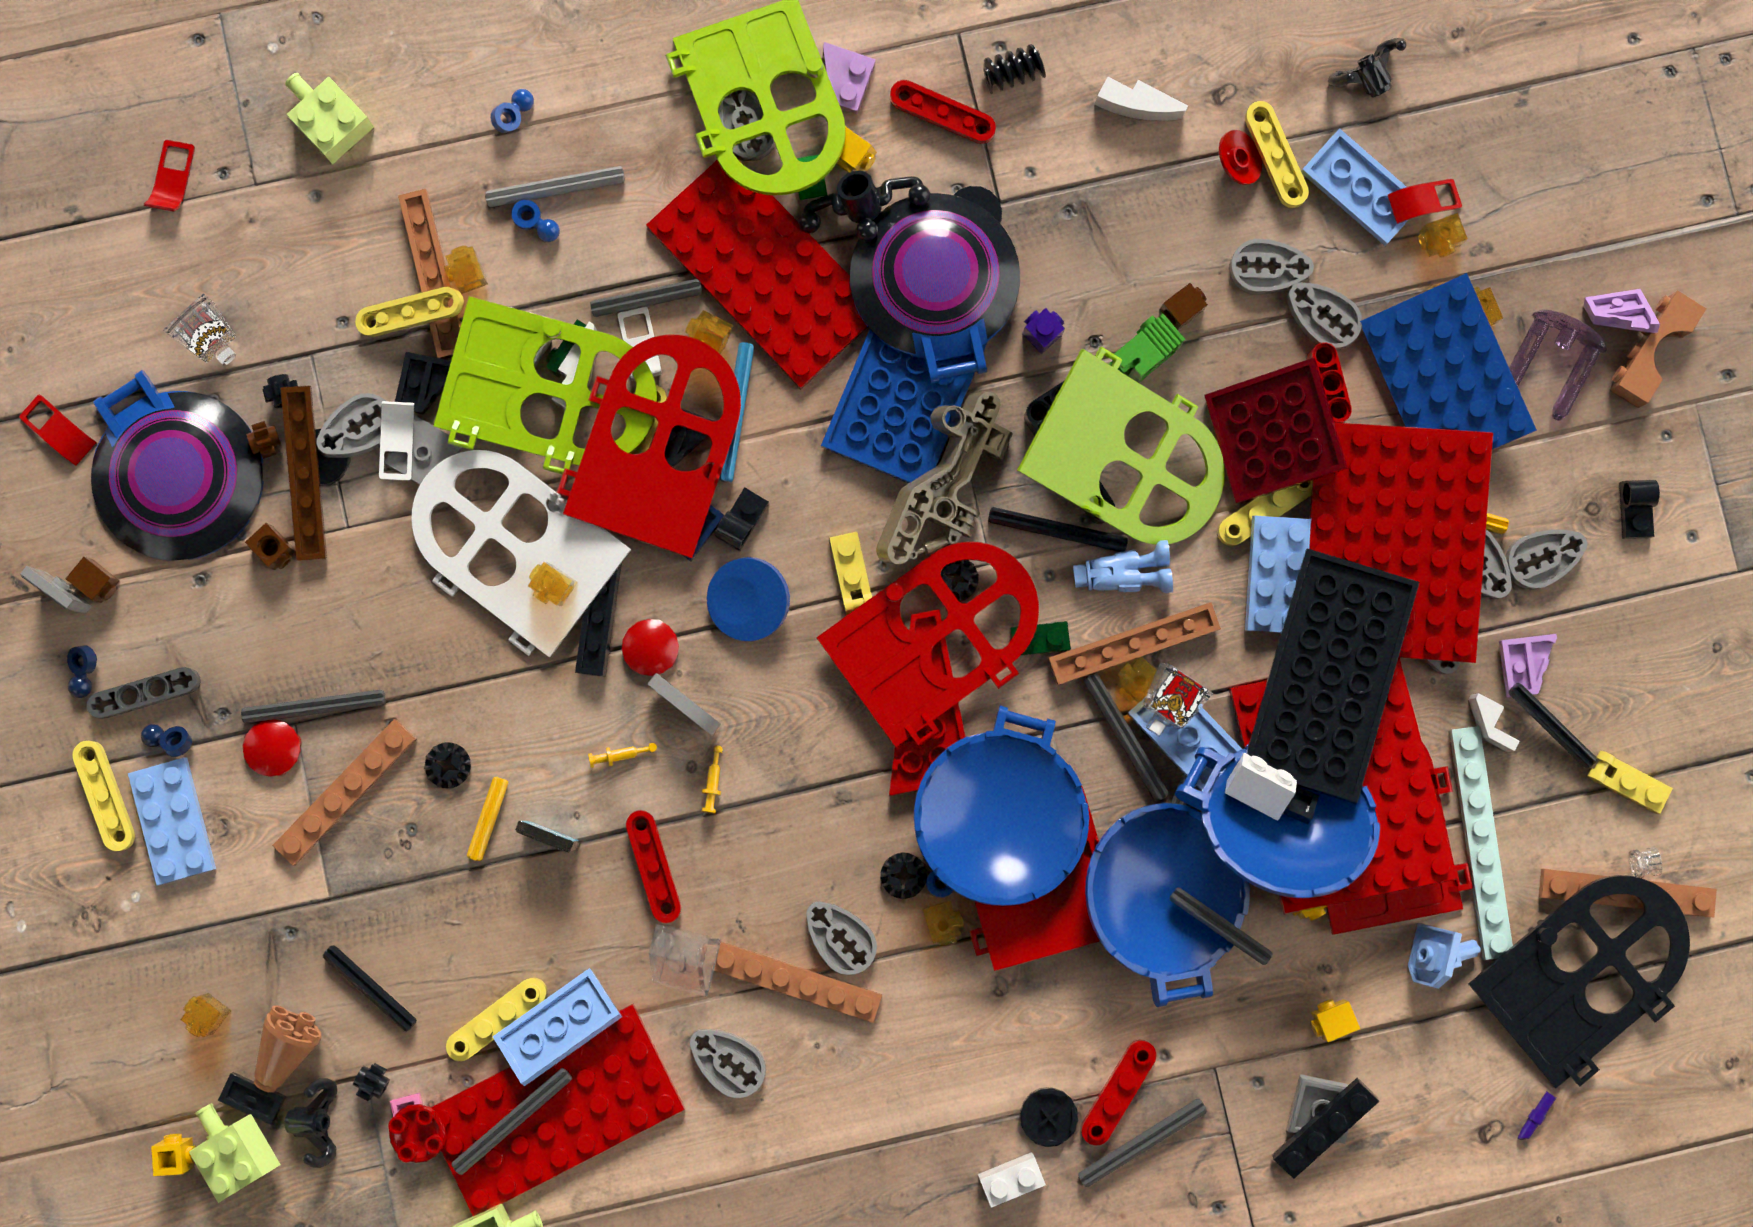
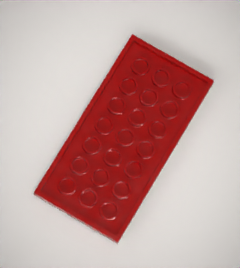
M718 160L646 224L649 231L695 279L700 281V284L800 389L808 384L868 328L854 304L849 274L809 233L804 232L800 228L799 222L773 195L756 193L740 186L724 172Z
M634 1003L619 1011L622 1016L619 1020L526 1086L520 1083L510 1066L431 1107L440 1115L445 1124L446 1139L441 1152L472 1216L478 1215L496 1205L503 1204L685 1110V1106ZM564 1068L570 1073L572 1080L464 1174L460 1175L454 1170L452 1162L557 1071Z

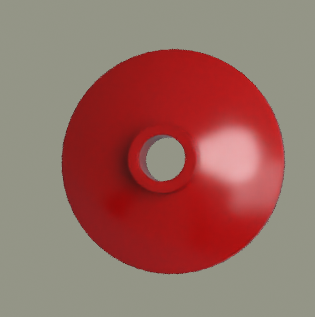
M1231 130L1225 133L1219 143V157L1225 172L1232 180L1239 184L1249 185L1254 183L1261 175L1262 159L1253 139L1240 130Z

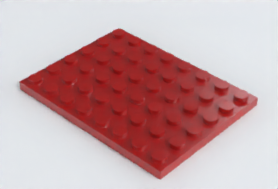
M1334 422L1348 469L1314 479L1312 482L1309 549L1419 582L1399 653L1400 658L1476 663L1493 433Z
M1400 657L1397 660L1362 785L1363 787L1367 786L1376 804L1377 821L1380 823V835L1376 852L1362 875L1337 892L1310 898L1279 895L1284 915L1458 879ZM1267 681L1232 687L1229 690L1243 749L1249 744Z

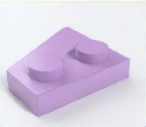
M824 42L823 52L826 72L840 108L857 114L875 66V59Z
M1641 289L1585 297L1583 306L1595 325L1658 333L1660 323Z
M1556 634L1499 641L1507 698L1511 697L1508 692L1516 683L1522 684L1532 695L1539 693L1543 681L1542 675L1547 669L1550 660L1548 657L1552 645L1557 639Z

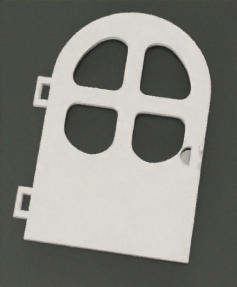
M487 450L460 452L441 461L425 476L413 502L412 529L417 546L428 563L438 571L432 582L451 597L459 589L463 590L511 627L514 633L508 641L529 656L535 648H538L548 657H551L631 549L604 528L563 515L567 500L515 460L503 454ZM479 468L496 470L507 476L509 486L492 509L488 512H483L456 491L455 481L462 472ZM523 494H530L546 507L548 512L546 532L539 540L532 543H525L506 530L502 524L504 517ZM442 502L450 504L475 525L474 533L454 557H448L442 552L432 531V511ZM491 538L502 544L516 558L514 575L507 582L498 586L483 584L469 571L470 562L485 542ZM443 577L454 583L451 589L441 582ZM520 635L530 642L528 647H525L517 640Z

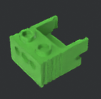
M1161 314L1157 319L1151 316L1140 326V329L1136 332L1137 335L1114 353V355L1122 359L1118 371L1124 374L1129 369H1132L1128 377L1140 383L1175 354L1186 339L1164 314Z

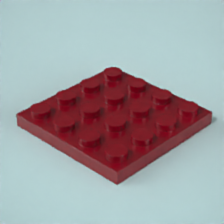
M1314 358L1204 395L1236 503L1249 501L1348 469Z

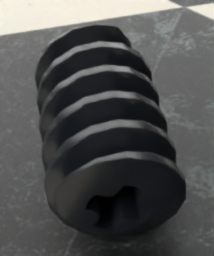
M1032 44L1027 45L1026 52L1021 47L1016 49L1015 55L1011 51H1007L1005 53V60L1000 54L995 55L994 63L989 57L984 59L983 72L991 94H993V85H996L1000 92L1003 91L1005 81H1007L1011 88H1014L1015 78L1022 85L1025 84V75H1028L1033 82L1035 81L1037 71H1039L1043 78L1046 77L1041 55Z

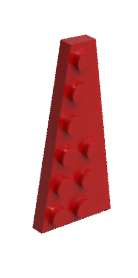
M940 609L911 615L909 630L915 633H925L942 622ZM943 638L932 649V663L942 674L953 677L946 639ZM959 702L933 720L940 732L920 747L912 737L898 747H895L889 796L918 790L926 771L933 761L949 746L965 738ZM926 725L917 732V735L921 739L932 730Z

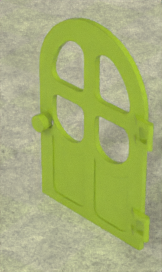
M782 0L672 38L676 51L666 54V58L674 78L686 74L706 130L695 134L703 158L715 154L724 172L734 182L750 191L765 195H787L803 191L817 184L830 173L838 162L844 148L846 137L845 121L798 0ZM680 58L683 67L676 69L673 60ZM792 73L807 77L815 89V100L787 111L778 110L770 91L774 80L781 75ZM808 73L817 75V77L813 78L809 76ZM738 90H747L754 93L763 111V118L735 129L725 128L719 116V107L722 101L729 94ZM821 116L828 123V136L824 148L816 159L810 162H801L797 160L786 130L791 125ZM763 135H770L781 158L782 168L772 175H762L745 167L735 157L733 148L739 143ZM706 138H709L712 147L708 149L705 148L703 142Z
M469 296L433 427L450 431L448 444L473 450L476 439H481L546 457L543 465L544 470L563 474L565 468L570 470L571 464L580 465L585 449L578 448L573 443L582 408L589 406L599 409L600 407L599 404L588 401L591 393L588 389V382L596 355L600 352H609L621 359L633 347L622 339L607 333ZM560 339L575 343L580 347L581 354L574 380L571 384L565 385L546 380L536 372L534 366L535 356L539 349L549 341ZM645 361L632 372L636 382L635 394L657 402L655 380ZM540 393L563 399L566 402L562 424L556 438L544 439L537 437L525 429L521 419V407L529 396ZM597 393L596 397L602 399L603 395ZM623 407L616 414L624 417L626 428L622 436L615 440V443L623 451L630 454L645 439L655 417ZM457 433L469 436V442L455 440ZM555 459L565 462L564 469L551 466V460Z
M1102 346L1098 349L1095 356L1081 349L1017 471L1138 541L1156 545L1160 540H1168V544H1172L1190 537L1201 529L1214 513L1221 498L1225 476L1222 453L1215 437L1202 422L1194 417L1198 406L1179 394H1176L1172 403L1118 371L1122 359ZM1104 355L1113 360L1111 366L1102 361ZM1180 403L1189 407L1187 413L1178 408ZM1147 411L1157 415L1166 423V431L1154 454L1149 459L1131 450L1124 440V430L1127 423L1137 414ZM1183 434L1189 435L1196 442L1205 463L1204 479L1196 487L1189 485L1166 470V462L1180 436ZM1116 460L1125 463L1140 474V480L1127 505L1121 509L1107 503L1099 489L1102 470L1107 464ZM1155 485H1162L1186 501L1187 510L1181 520L1161 527L1147 526L1140 521V511ZM1096 495H1097V496L1100 498V500H1101V506H1098L1099 503H1098V498L1096 497Z

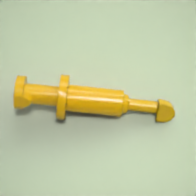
M649 743L648 747L636 749L632 746L612 751L607 747L605 754L592 756V753L588 754L590 767L593 768L594 764L608 762L609 767H611L613 762L635 758L639 753L654 752L657 746L655 743Z
M719 745L713 749V764L709 766L706 789H702V793L707 794L705 808H702V812L716 813V809H713L715 796H721V791H718L720 775L718 759L719 753H722L723 749Z

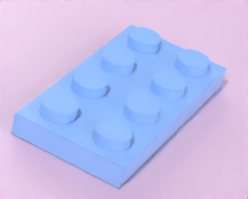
M1340 128L1301 171L1307 179L1384 246L1389 243L1408 221L1397 224L1387 195L1406 188V186Z
M1252 516L1245 630L1282 631L1305 550L1309 549L1311 519Z
M1164 680L1155 688L1154 691L1152 690L1150 693L1157 692L1158 688L1161 686ZM1146 697L1128 712L1133 721L1186 776L1196 760L1195 754L1200 747L1208 748L1225 757L1230 753L1234 754L1242 750L1200 704L1192 717L1182 727L1171 725L1164 720L1161 714L1148 710L1144 706ZM1155 719L1165 725L1160 735L1149 729ZM1205 767L1196 784V787L1201 792L1213 771L1211 768Z
M180 758L128 773L156 885H163L215 870L216 866L188 759Z
M589 968L495 1034L493 1039L520 1083L526 1086L622 1016L594 972Z

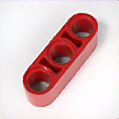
M1322 342L1317 344L1308 353L1306 360L1311 358L1316 360L1322 383L1324 379H1330L1334 382V391H1328L1325 388L1324 390L1330 408L1331 406H1336L1342 411L1340 419L1333 417L1334 422L1344 423L1351 416L1352 406L1338 353L1332 344ZM1316 352L1326 354L1328 358L1327 364L1317 361Z

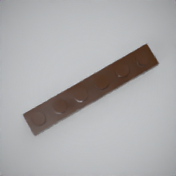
M281 387L296 561L327 558L312 387Z

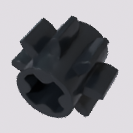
M287 374L268 378V385L263 386L262 389L265 402H273L274 408H282L281 387L298 386L297 380L290 381Z
M376 1063L372 1064L370 1068L363 1066L353 1082V1086L359 1088L356 1096L366 1101L371 1100L373 1096L380 1099L390 1082V1079L384 1076L387 1069Z

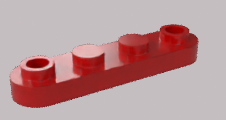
M909 80L897 81L891 88L890 100L892 105L898 110L977 144L988 143L995 135L996 124L994 119L988 114ZM905 93L909 96V99L903 101L899 96ZM978 127H984L986 129V133L979 134L977 133L976 129Z
M644 810L635 811L627 818L626 829L653 916L659 922L670 923L680 916L682 906L658 827L651 813ZM640 819L645 820L647 823V827L642 831L636 826L637 821ZM666 902L672 905V911L669 914L664 913L662 910V905Z
M1139 1039L1130 1043L1083 1120L1081 1134L1089 1144L1099 1146L1108 1141L1154 1065L1157 1054L1154 1046L1148 1041ZM1140 1050L1147 1052V1057L1143 1061L1137 1058V1053ZM1094 1126L1101 1127L1100 1135H1092L1091 1130Z

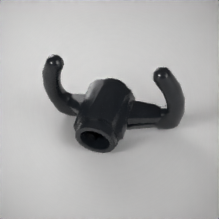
M1394 38L1382 42L1377 46L1374 55L1369 54L1357 62L1359 66L1356 69L1336 71L1328 78L1329 84L1333 87H1339L1350 83L1362 84L1366 93L1370 94L1371 97L1385 93L1392 87L1390 83L1392 79L1387 70L1389 52L1394 49L1403 51L1407 46L1406 40Z
M319 1078L311 1082L304 1090L305 1097L312 1098L318 1091L322 1089L323 1091L307 1107H295L289 1110L284 1120L287 1133L293 1134L294 1137H306L322 1152V1155L319 1157L310 1153L303 1156V1162L312 1168L324 1167L332 1162L336 1156V1145L328 1136L327 1130L330 1126V1118L327 1112L338 1090L336 1082L328 1078Z

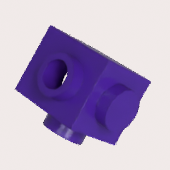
M1045 308L1039 313L1036 310L1024 321L1026 326L1022 334L1043 354L1063 335L1065 328L1062 325L1064 321L1055 311L1050 313Z

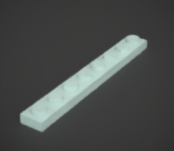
M1480 726L1449 730L1469 871L1473 885L1472 891L1482 958L1484 960L1497 959L1509 950L1513 943Z

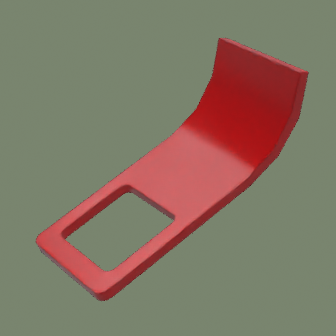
M171 140L164 141L154 187L144 206L172 212L179 209L186 191L195 150L194 145ZM168 147L189 150L184 171L164 167Z
M1453 179L1413 185L1387 194L1397 224L1418 216L1462 207ZM1448 184L1455 205L1442 207L1435 186Z
M40 394L35 397L19 416L45 442L75 466L97 443ZM40 402H43L54 414L41 429H38L27 419V416Z

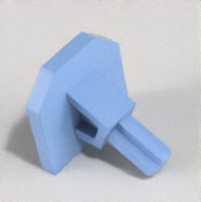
M1418 923L1408 962L1413 982L1439 989L1452 977L1454 968L1462 966L1461 961L1478 956V953L1481 952L1480 946H1478L1475 940L1460 943L1461 933Z

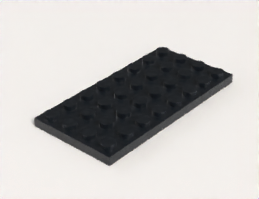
M1307 548L1303 556L1246 754L1251 757L1258 756L1262 758L1267 765L1276 770L1287 771L1297 780L1296 786L1356 804L1365 778L1419 582Z

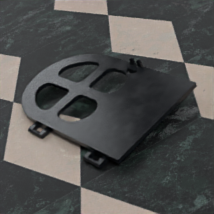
M1614 875L1600 878L1585 885L1544 920H1539L1535 928H1529V933L1468 983L1554 1088L1560 1086L1569 1077L1581 1087L1600 1070L1591 1058L1643 1014L1646 1013L1656 1023L1675 1007L1667 994L1678 983L1688 961L1690 935L1687 921L1681 908L1669 893L1658 885L1639 877ZM1615 894H1629L1638 897L1644 906L1643 914L1615 938H1610L1590 914L1591 905L1603 897ZM1570 923H1578L1597 946V953L1576 971H1563L1555 964L1551 947L1557 941V933ZM1661 926L1669 935L1668 958L1659 976L1653 981H1646L1627 959L1626 951L1653 927ZM1607 966L1615 967L1633 990L1631 1000L1618 1011L1612 1013H1603L1593 1009L1587 1002L1585 993L1587 984ZM1663 1001L1666 1006L1655 1014L1653 1009ZM1588 1065L1591 1070L1580 1078L1577 1073Z

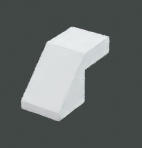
M1479 693L1470 695L1468 700L1476 725L1480 726L1482 739L1506 752L1515 751L1520 741L1494 727L1504 706Z

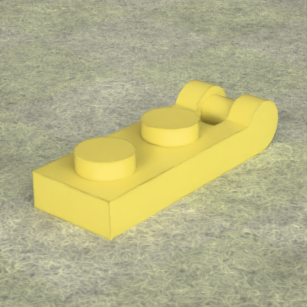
M857 532L829 538L846 615L872 598ZM861 590L863 598L852 600L850 592Z
M1599 751L1597 755L1598 762L1594 769H1590L1587 777L1653 813L1660 814L1673 788L1616 759L1613 755ZM1608 766L1614 769L1610 777L1605 775Z

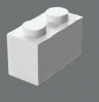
M1243 753L1227 779L1225 793L1278 821L1295 795L1297 780L1287 771L1276 770L1267 765L1262 758L1258 756L1251 757Z
M1032 1152L978 1174L991 1208L1046 1185Z

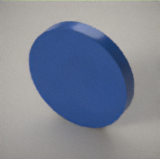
M744 557L732 560L717 570L708 586L707 606L713 622L723 633L740 641H756L771 635L783 624L789 611L790 594L788 585L777 568L765 560Z

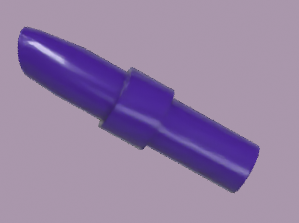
M1546 1091L1536 1108L1532 1109L1528 1115V1120L1518 1135L1519 1140L1531 1137L1538 1125H1541L1546 1118L1545 1115L1556 1100V1097Z

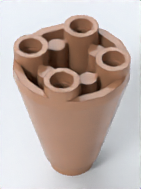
M277 1005L271 1008L263 1024L254 1073V1084L256 1087L266 1092H275L319 1044L321 1031L314 1024L316 1021L315 1017L306 1012L296 1014Z

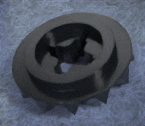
M969 560L951 563L941 570L942 579L958 601L969 598L977 589L979 574L974 564ZM958 567H960V577L968 581V583L958 582L954 590H951L952 580L945 576L944 573L947 575L954 574Z
M451 742L438 744L425 756L424 770L428 780L437 787L447 789L457 787L469 776L471 770L470 757L467 751L458 744ZM452 754L451 764L458 768V771L448 770L442 777L443 767L440 763H437V760L446 761Z
M903 852L894 854L885 861L880 877L884 889L891 896L899 899H908L915 897L924 888L927 873L923 862L917 856ZM903 863H906L907 872L916 875V878L907 879L904 889H902L900 879L891 877V874L901 872Z

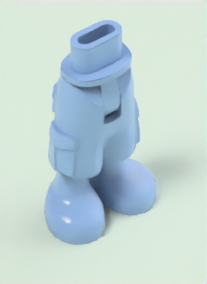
M1168 540L1157 542L1155 550L1146 555L1139 556L1136 550H1127L1114 553L1111 556L1090 560V564L1089 560H1086V564L1073 565L1075 588L1088 587V590L1093 588L1100 591L1118 590V592L1126 593L1139 592L1142 585L1158 587L1166 594L1173 593L1171 568L1141 574L1138 571L1139 568H1163L1170 566Z

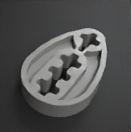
M747 90L735 91L736 93L741 92L738 95L740 107H737L733 98L726 97L719 107V116L725 128L731 130L744 126L743 123L738 124L741 115H745L746 118H752L749 120V124L763 118V111L754 93ZM763 135L755 138L757 144L762 143L760 151L755 152L754 149H748L751 147V142L748 140L737 144L733 148V154L743 161H757L766 157L773 150L775 143L772 136Z
M1252 239L1244 242L1237 248L1231 258L1229 269L1231 278L1239 289L1248 294L1261 295L1282 292L1290 289L1296 283L1303 282L1312 274L1314 265L1311 258L1292 246L1273 240ZM1241 260H1245V264L1249 266L1253 265L1256 260L1259 261L1261 266H1266L1269 261H1273V265L1278 266V269L1273 274L1270 273L1268 268L1261 269L1259 273H1256L1255 268H1248L1245 273H1242L1241 268L1236 267V265H1239ZM1298 262H1301V266L1306 267V270L1299 275L1298 270L1290 267H1294Z
M1301 282L1293 285L1288 291L1287 302L1291 314L1300 329L1314 344L1327 342L1332 344L1336 350H1341L1349 346L1358 337L1362 328L1360 310L1353 301L1343 294L1325 286ZM1294 291L1297 293L1304 291L1306 293L1304 298L1307 302L1304 300L1297 302L1295 300L1297 295ZM1323 308L1327 309L1326 316L1329 319L1337 317L1339 319L1337 324L1341 328L1348 326L1350 328L1348 333L1351 337L1348 335L1344 338L1339 335L1341 329L1337 326L1331 329L1328 326L1330 320L1327 318L1320 320L1317 317L1319 312L1316 309L1320 311Z
M364 393L353 396L340 405L324 423L317 437V448L320 454L327 458H347L379 448L381 438V419L379 417L372 420V427H368L366 424L361 426L360 434L358 435L355 432L348 433L350 430L349 424L354 423V425L358 426L362 423L363 416H366L368 419L372 418L375 415L374 409L378 408L382 411V401L386 400L375 394ZM328 437L331 441L338 439L335 442L336 448L333 450L330 447L324 448V439Z
M1486 530L1481 595L1492 599H1500L1507 596L1511 591L1510 569L1500 545L1493 535ZM1492 579L1495 582L1498 580L1502 581L1503 584L1500 586L1502 592L1499 590L1492 591L1491 587L1494 585Z
M1546 530L1519 538L1511 544L1505 555L1510 569L1511 580L1516 585L1531 590L1540 589L1554 583L1570 572L1579 562L1587 549V540L1583 534L1569 530ZM1570 540L1578 542L1575 551L1573 549L1560 551L1562 547L1570 543ZM1544 551L1551 552L1553 555L1549 562L1544 560L1537 563L1536 567L1530 566L1523 570L1525 575L1522 572L1515 571L1514 567L1518 566L1517 560L1520 564L1530 561L1531 556L1533 558L1542 556Z
M656 673L649 681L648 685L709 734L713 735L721 725V723Z
M817 901L808 907L806 916L811 938L819 954L831 969L841 974L853 975L864 971L871 965L877 950L876 939L872 930L860 918L844 908L826 902ZM816 907L820 910L824 907L827 910L825 917L831 926H827L820 919L815 922L812 919L814 916L813 908ZM835 928L838 931L845 929L847 932L844 935L845 939L849 942L852 940L856 941L855 950L857 952L864 950L867 953L864 956L866 962L863 965L860 962L856 964L852 962L854 956L851 952L848 951L846 954L842 952L844 945L841 941L836 943L832 941L834 937L832 931Z
M699 1029L692 1035L690 1047L697 1065L708 1081L722 1094L732 1098H743L759 1089L766 1074V1063L763 1054L756 1046L735 1034L717 1029ZM705 1035L709 1036L708 1043L716 1052L706 1047L702 1048V1050L698 1049L697 1045L699 1042L696 1040V1037L703 1038ZM728 1053H731L733 1055L731 1061L734 1064L738 1065L742 1062L744 1063L743 1070L749 1074L751 1071L756 1073L755 1080L757 1083L745 1085L743 1083L745 1077L742 1074H738L735 1077L731 1074L733 1068L730 1065H726L725 1068L720 1065L722 1060L719 1055L726 1056Z

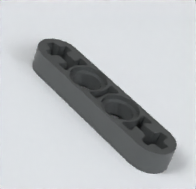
M187 667L177 668L97 692L88 699L87 710L93 717L101 719L110 718L193 693L199 688L201 679L198 672L194 669ZM184 673L186 676L192 677V681L188 682V688L185 685L173 686L171 681L182 680ZM156 681H162L165 685V691L160 697H155L151 693V686ZM128 689H133L137 693V700L132 705H126L123 701V694ZM100 698L102 701L115 700L117 705L112 704L104 707V713L102 710L96 709V705L100 704Z

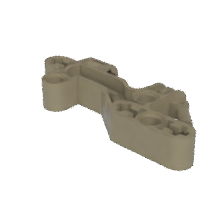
M982 391L971 393L967 397L963 408L953 405L939 406L933 410L931 424L937 431L950 436V440L938 466L901 488L877 544V556L882 562L898 565L904 564L908 559H916L919 554H929L957 543L961 535L968 538L971 537L972 533L969 531V528L975 526L973 519L974 517L978 518L980 513L960 503L957 499V491L971 480L981 454L1001 461L1013 435L1009 430L994 423L1001 405L998 395L994 392ZM947 412L951 415V423L949 425L945 421ZM939 503H941L943 507L940 516H938L936 510ZM904 518L908 521V527L905 531L901 527ZM925 520L945 528L943 536L922 544L921 548L913 550Z

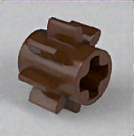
M265 421L251 425L253 432L246 435L253 454L261 452L263 459L277 455L275 447L282 445L275 426L267 427Z

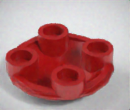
M646 619L639 621L628 629L623 638L622 653L624 660L633 671L641 675L654 676L656 673L662 674L673 667L678 657L679 644L677 636L669 625L660 620Z
M276 719L264 720L254 725L246 734L243 743V755L248 766L257 774L268 777L282 776L291 770L298 761L302 741L295 730L286 722Z
M422 1104L408 1105L399 1110L389 1121L390 1143L402 1162H427L436 1157L444 1147L446 1139L445 1124L440 1115L431 1107Z

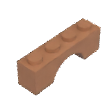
M1678 290L1670 296H1663L1655 308L1658 311L1656 318L1660 323L1658 333L1641 331L1643 334L1642 339L1639 343L1635 342L1626 354L1629 360L1624 367L1621 365L1611 379L1614 381V384L1610 391L1637 408L1648 404L1663 380L1657 372L1654 363V353L1658 343L1665 337L1683 338L1692 333L1707 308Z

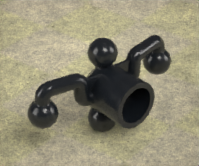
M852 171L844 175L838 182V194L831 193L810 201L804 207L803 214L799 218V226L806 233L816 232L820 228L821 219L815 212L832 205L834 213L840 216L847 215L852 222L858 223L856 235L860 240L870 242L878 234V227L873 220L881 212L882 206L887 205L891 201L892 190L910 188L908 199L915 206L927 204L930 200V191L923 185L922 180L915 176L888 179L880 187L875 188L871 175L867 172Z

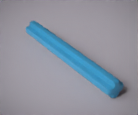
M745 342L738 345L734 370L740 389L741 410L738 424L719 480L724 482H732L734 477L754 352L753 344Z

